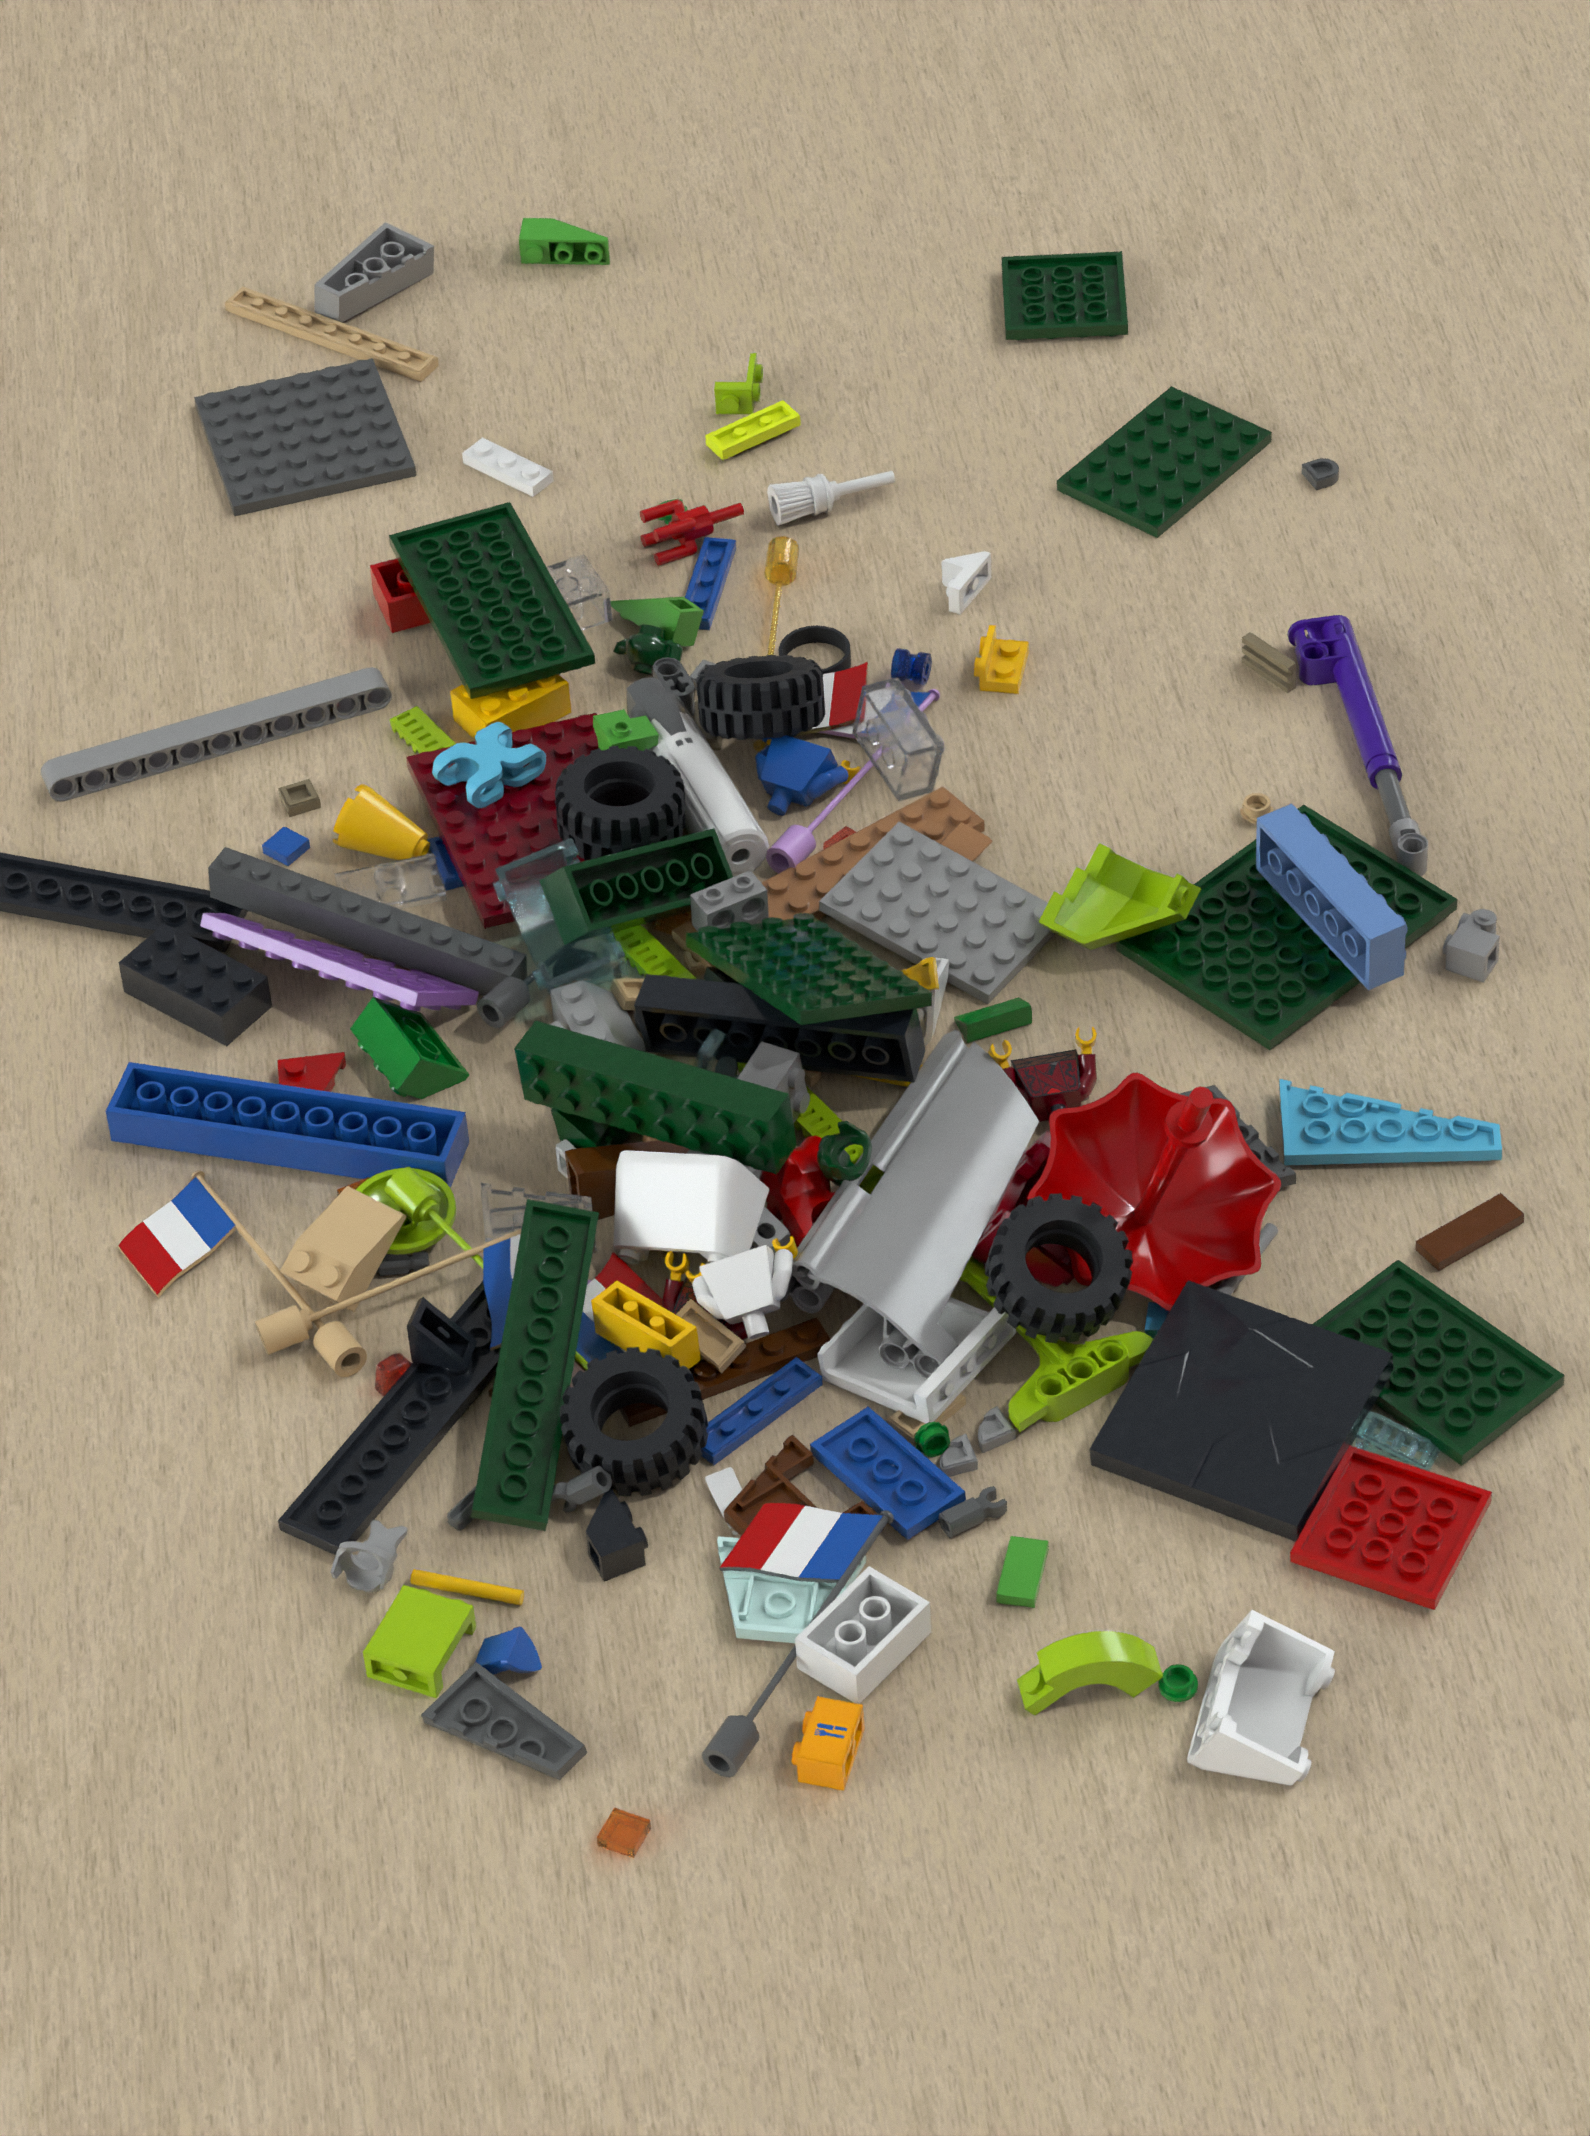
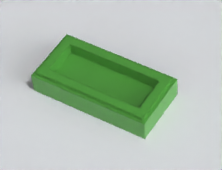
M1017 1536L1010 1537L996 1593L997 1603L1035 1608L1049 1551V1541Z

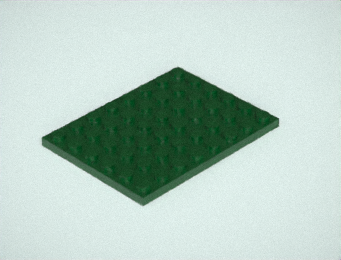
M1303 804L1298 808L1301 814H1305L1316 830L1328 838L1333 848L1347 858L1350 866L1358 874H1362L1366 878L1368 885L1377 894H1381L1384 897L1387 905L1397 915L1399 914L1404 918L1407 925L1405 948L1457 910V898ZM1256 839L1193 884L1200 887L1201 890L1185 920L1116 942V951L1268 1050L1274 1048L1360 983L1356 976L1256 869Z

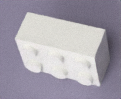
M868 1566L795 1638L797 1668L853 1703L860 1704L931 1633L930 1602Z

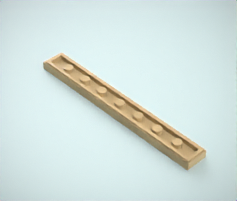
M243 286L225 302V308L228 312L359 360L373 358L376 366L422 382L439 366L438 357Z

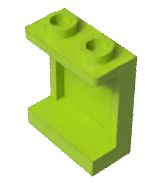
M403 1585L363 1651L367 1677L437 1698L443 1689L441 1672L463 1634L473 1635L476 1630L473 1605L459 1599H450L433 1594L426 1589H417Z

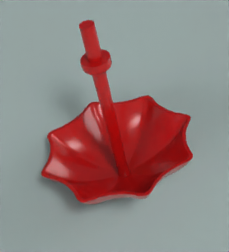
M1136 1072L1129 1074L1113 1091L1092 1103L1079 1107L1057 1109L1050 1114L1051 1143L1047 1164L1040 1179L1029 1192L1028 1201L1037 1196H1041L1043 1201H1047L1050 1194L1058 1193L1062 1194V1199L1070 1200L1071 1195L1083 1197L1081 1203L1091 1206L1092 1202L1101 1206L1100 1213L1103 1216L1112 1215L1118 1222L1116 1231L1125 1232L1129 1241L1126 1249L1132 1251L1133 1263L1130 1267L1132 1277L1127 1290L1148 1297L1164 1309L1170 1311L1188 1280L1208 1287L1233 1276L1250 1275L1260 1270L1262 1263L1259 1246L1260 1230L1269 1204L1280 1191L1281 1180L1256 1157L1246 1143L1238 1126L1235 1108L1230 1101L1222 1098H1213L1212 1092L1208 1088L1201 1086L1194 1088L1189 1096L1181 1095L1159 1086L1145 1075ZM1066 1247L1071 1259L1075 1279L1081 1285L1089 1286L1092 1276L1087 1263L1077 1252Z

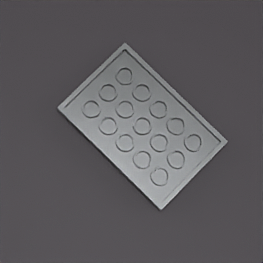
M898 822L819 901V911L914 964H918L919 961L928 957L949 959L947 982L986 1004H989L1056 934L1039 923L1048 902L901 822Z

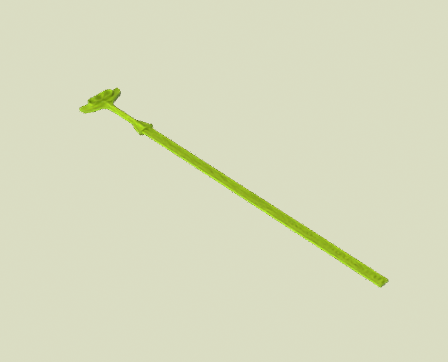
M418 706L389 719L392 731L394 733L398 732L399 738L401 740L405 739L406 745L408 747L412 746L414 753L418 752L420 754L422 752L451 747L456 744ZM641 925L601 935L602 938H607L610 946L614 945L617 953L622 952L625 961L629 959L632 968L637 967L640 976L651 974L697 979ZM737 1062L739 1073L742 1072L747 1063ZM806 1086L807 1093L810 1095L809 1105L806 1111L800 1113L794 1122L795 1128L798 1131L802 1129L805 1138L809 1136L823 1138L826 1135L840 1133L838 1122H842V1120ZM853 1144L844 1149L850 1155L851 1162L855 1165L863 1153V1147ZM873 1164L859 1187L871 1194L884 1175V1172ZM971 1256L959 1280L967 1282L994 1308L993 1304L997 1296L992 1297L988 1294L986 1284L989 1278L985 1275L984 1264ZM1019 1325L1016 1331L1034 1348L1039 1356L1040 1365L1011 1398L1008 1404L1009 1419L1019 1432L1039 1419L1046 1422H1058L1123 1386L1129 1379V1367L1141 1362L1153 1338L1144 1332L1131 1331L1097 1340L1085 1341V1344H1072L1058 1339L1057 1343H1050L1045 1341L1046 1336L1037 1334L1035 1339L1026 1336L1027 1329Z

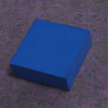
M285 826L262 844L263 854L286 866L292 864L310 848L308 838Z

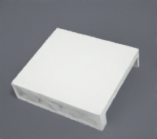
M950 1297L937 1323L955 1339L958 1346L926 1379L916 1372L913 1363L909 1362L903 1369H896L886 1365L881 1360L878 1350L883 1342L884 1317L864 1303L817 1353L822 1380L895 1411L899 1410L903 1414L921 1422H934L1015 1335L1016 1329L1007 1323L1009 1315L1006 1312L999 1314L995 1307L990 1312H986Z

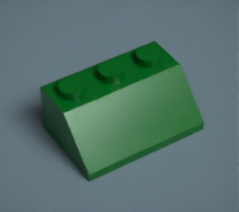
M372 997L350 1028L359 1040L358 1046L374 1060L373 1066L390 1081L389 1087L391 1090L402 1097L410 1095L424 1099L461 1083L469 1077L466 1069L420 1012L400 1007V1005Z

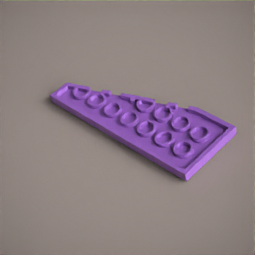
M203 913L200 926L212 930L213 937L229 941L236 939L242 948L249 950H259L260 948L266 951L265 956L269 958L292 960L293 967L303 970L316 969L319 971L318 976L325 979H343L346 981L345 986L362 991H365L367 988L373 991V997L387 1001L399 1000L401 1001L400 1007L408 1010L420 1011L421 1006L431 1010H441V1006L460 1010L461 1005H476L478 991L414 968L411 971L395 968L396 963L364 958L362 953L311 939L310 942L294 939V933L284 930L263 929L264 925L226 913Z

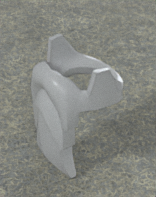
M372 1520L370 1523V1536L367 1541L363 1543L355 1541L340 1543L331 1568L332 1577L337 1579L344 1570L347 1582L352 1588L371 1593L377 1592L380 1589L383 1590L384 1586L392 1578L394 1571L393 1563L397 1557L396 1549L407 1535V1528L398 1526L387 1529L380 1521ZM359 1551L358 1555H353V1552Z

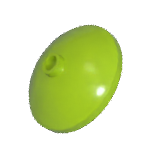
M402 1168L378 1173L364 1181L356 1189L407 1216L387 1254L399 1255L418 1252L436 1244L447 1234L433 1219L414 1222L385 1193V1187L389 1179ZM412 1168L440 1196V1208L437 1214L452 1227L456 1217V1203L451 1188L435 1174Z

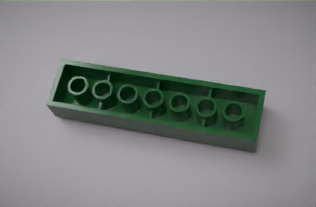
M536 1020L514 1048L524 1100L534 1104L581 1116L598 1123L608 1124L628 1132H635L662 1142L672 1143L692 1151L729 1157L756 1170H763L776 1175L797 1146L788 1093Z

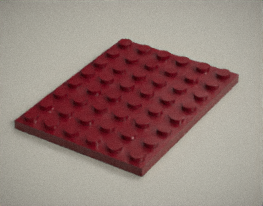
M597 713L580 715L575 718L550 722L545 725L512 732L511 748L533 744L546 753L544 771L523 786L511 787L503 785L504 795L502 798L484 808H477L467 801V781L447 786L434 778L432 769L435 758L450 747L406 757L407 768L484 929L552 913L539 880L564 866L586 861L580 858L576 852L573 853L564 844V841L560 839L556 818L555 791L558 778L570 763L573 764L574 760L579 756H588L592 750L598 749L597 735L593 728V716L597 715ZM475 741L468 742L469 744L476 745Z

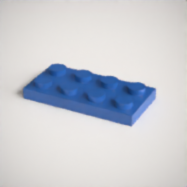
M869 1406L810 1443V1451L813 1453V1456L876 1513L880 1514L885 1510L890 1511L894 1517L890 1525L907 1540L939 1520L941 1512L966 1501V1493L960 1486Z

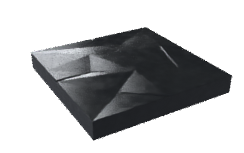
M1188 1280L1089 1449L1091 1465L1296 1542L1348 1447L1352 1446L1393 1371V1353L1304 1321L1290 1318L1279 1312Z

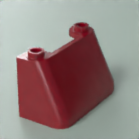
M1046 1131L1023 1152L971 1255L977 1261L986 1264L989 1250L1003 1220L1009 1218L1011 1211L1018 1205L1027 1206L1029 1192L1040 1179L1047 1164L1051 1143L1050 1132ZM1044 1244L1027 1252L1025 1257L1026 1264L1036 1281L1058 1287L1062 1283L1067 1286L1075 1278L1071 1259L1065 1246Z

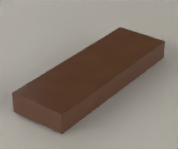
M1500 1193L1418 1239L1415 1250L1440 1271L1524 1223V1213Z

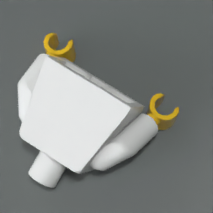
M793 1236L789 1237L790 1242L786 1246H780L778 1238L773 1239L772 1244L775 1256L771 1248L763 1245L709 1264L701 1263V1266H699L700 1273L693 1276L690 1270H687L685 1275L692 1283L697 1302L717 1319H725L730 1324L743 1321L748 1339H755L769 1334L764 1314L780 1309V1300L786 1296L792 1274L793 1259L798 1255V1249Z

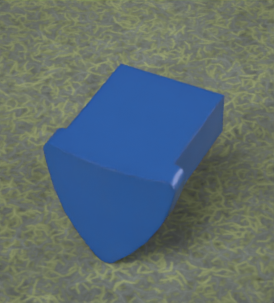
M521 1626L485 1638L475 1661L493 1675L507 1670L517 1673H532L542 1668L536 1647Z

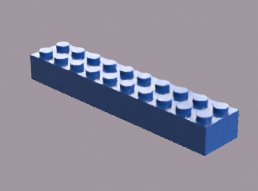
M133 1062L128 1063L106 1109L111 1141L365 1180L387 1170L411 1167L435 1174L451 1188L469 1145L466 1112Z

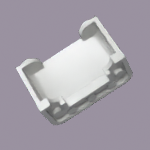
M622 1151L616 1165L613 1249L623 1262L629 1264H638L639 1261L647 1260L650 1250L700 1253L708 1260L707 1264L748 1251L751 1248L769 1188L743 1164L729 1157L703 1154Z
M1251 1610L1224 1640L1215 1656L1188 1752L1187 1762L1202 1770L1290 1786L1296 1781L1302 1782L1310 1770L1311 1760L1308 1759V1750L1300 1746L1312 1697L1320 1688L1325 1690L1333 1679L1335 1669L1331 1667L1335 1651Z

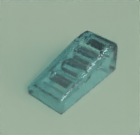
M1371 1411L1368 1412L1356 1435L1357 1448L1430 1471L1440 1452L1439 1448L1431 1440ZM1402 1446L1407 1447L1405 1453L1400 1451ZM1417 1451L1423 1452L1420 1460L1414 1458Z

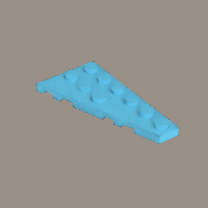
M1279 1079L1284 1165L1502 1160L1499 1124L1461 1116L1446 1119L1433 1116V1111L1420 1108L1419 1113L1403 1110L1399 1103L1350 1093L1340 1097L1323 1093L1324 1088L1310 1085L1309 1090L1292 1087V1081Z

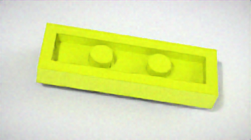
M782 400L706 434V445L722 460H725L800 426V415Z

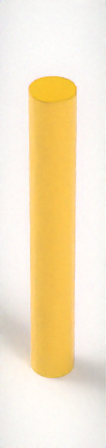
M414 1569L411 1574L410 1582L413 1585L516 1605H522L524 1600V1590L417 1569Z

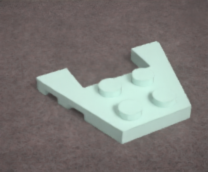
M718 1536L717 1547L721 1565L740 1538ZM866 1555L839 1595L856 1579L866 1563ZM722 1571L736 1638L795 1643V1638L810 1624L837 1584L796 1581L750 1571Z

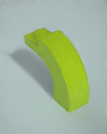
M1093 1631L1063 1638L1036 1652L1039 1664L1019 1677L1017 1682L1025 1710L1033 1715H1037L1068 1692L1091 1684L1112 1685L1134 1698L1160 1680L1163 1674L1155 1647L1139 1637L1123 1632Z

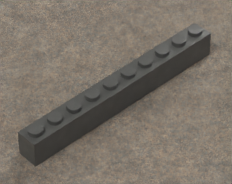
M225 847L208 867L211 898L377 958L396 963L402 967L427 972L478 991L480 995L485 996L508 976L521 979L522 981L527 978V954Z

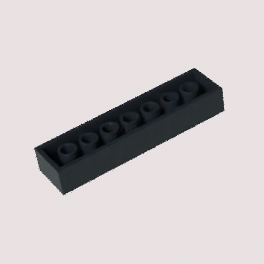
M646 974L634 1004L646 1052L713 1060H720L724 1056H729L736 1059L737 1062L748 1063L760 1043L764 1042L799 1053L803 1070L915 1082L926 1051L917 1008L800 1025L742 984Z

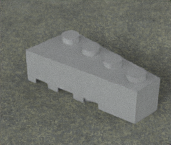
M385 222L315 284V313L344 322L434 274V245Z

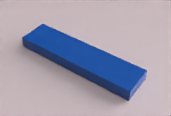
M704 538L685 595L686 599L704 610L699 629L710 630L736 552V540Z
M794 1358L708 1422V1427L706 1428L708 1439L706 1446L701 1448L702 1457L713 1466L821 1387L823 1385L822 1376L799 1358Z

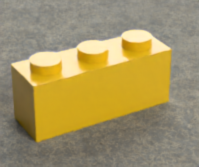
M619 1281L614 1282L591 1300L596 1333L627 1351V1348L639 1347L640 1352H646L648 1348L659 1350L662 1358L666 1355H671L679 1360L680 1367L686 1366L688 1369L701 1360L696 1326Z

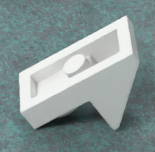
M983 551L942 561V583L944 586H947L946 595L949 597L950 612L961 615L992 578L991 553Z

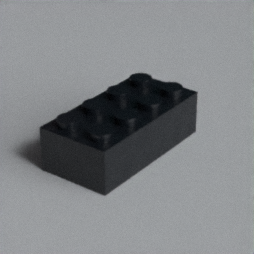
M165 923L118 962L123 989L126 994L225 1046L232 1043L272 1007L267 976Z

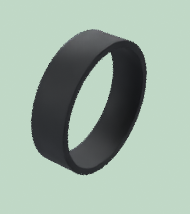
M816 625L796 629L786 635L779 645V656H784L796 647L804 644H830L839 648L845 655L835 665L822 669L823 674L842 671L851 667L849 640L843 633L831 627Z

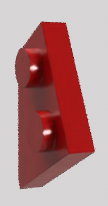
M344 1052L277 1060L279 1084L331 1092L335 1086L334 1078L339 1069L344 1070L346 1067Z

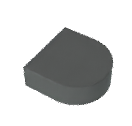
M1320 458L1302 464V474L1317 491L1332 486L1338 481L1339 466L1333 460Z

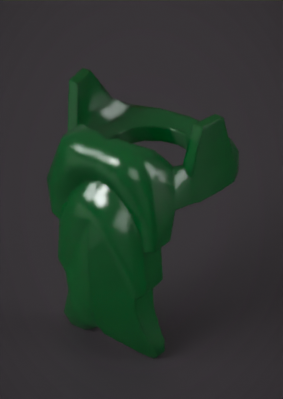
M848 1121L838 1122L840 1133L824 1136L819 1143V1150L817 1152V1162L824 1177L839 1187L844 1180L853 1181L859 1179L864 1174L872 1153L871 1139L868 1134ZM853 1144L863 1147L862 1158L855 1165L851 1162L850 1155L844 1150Z

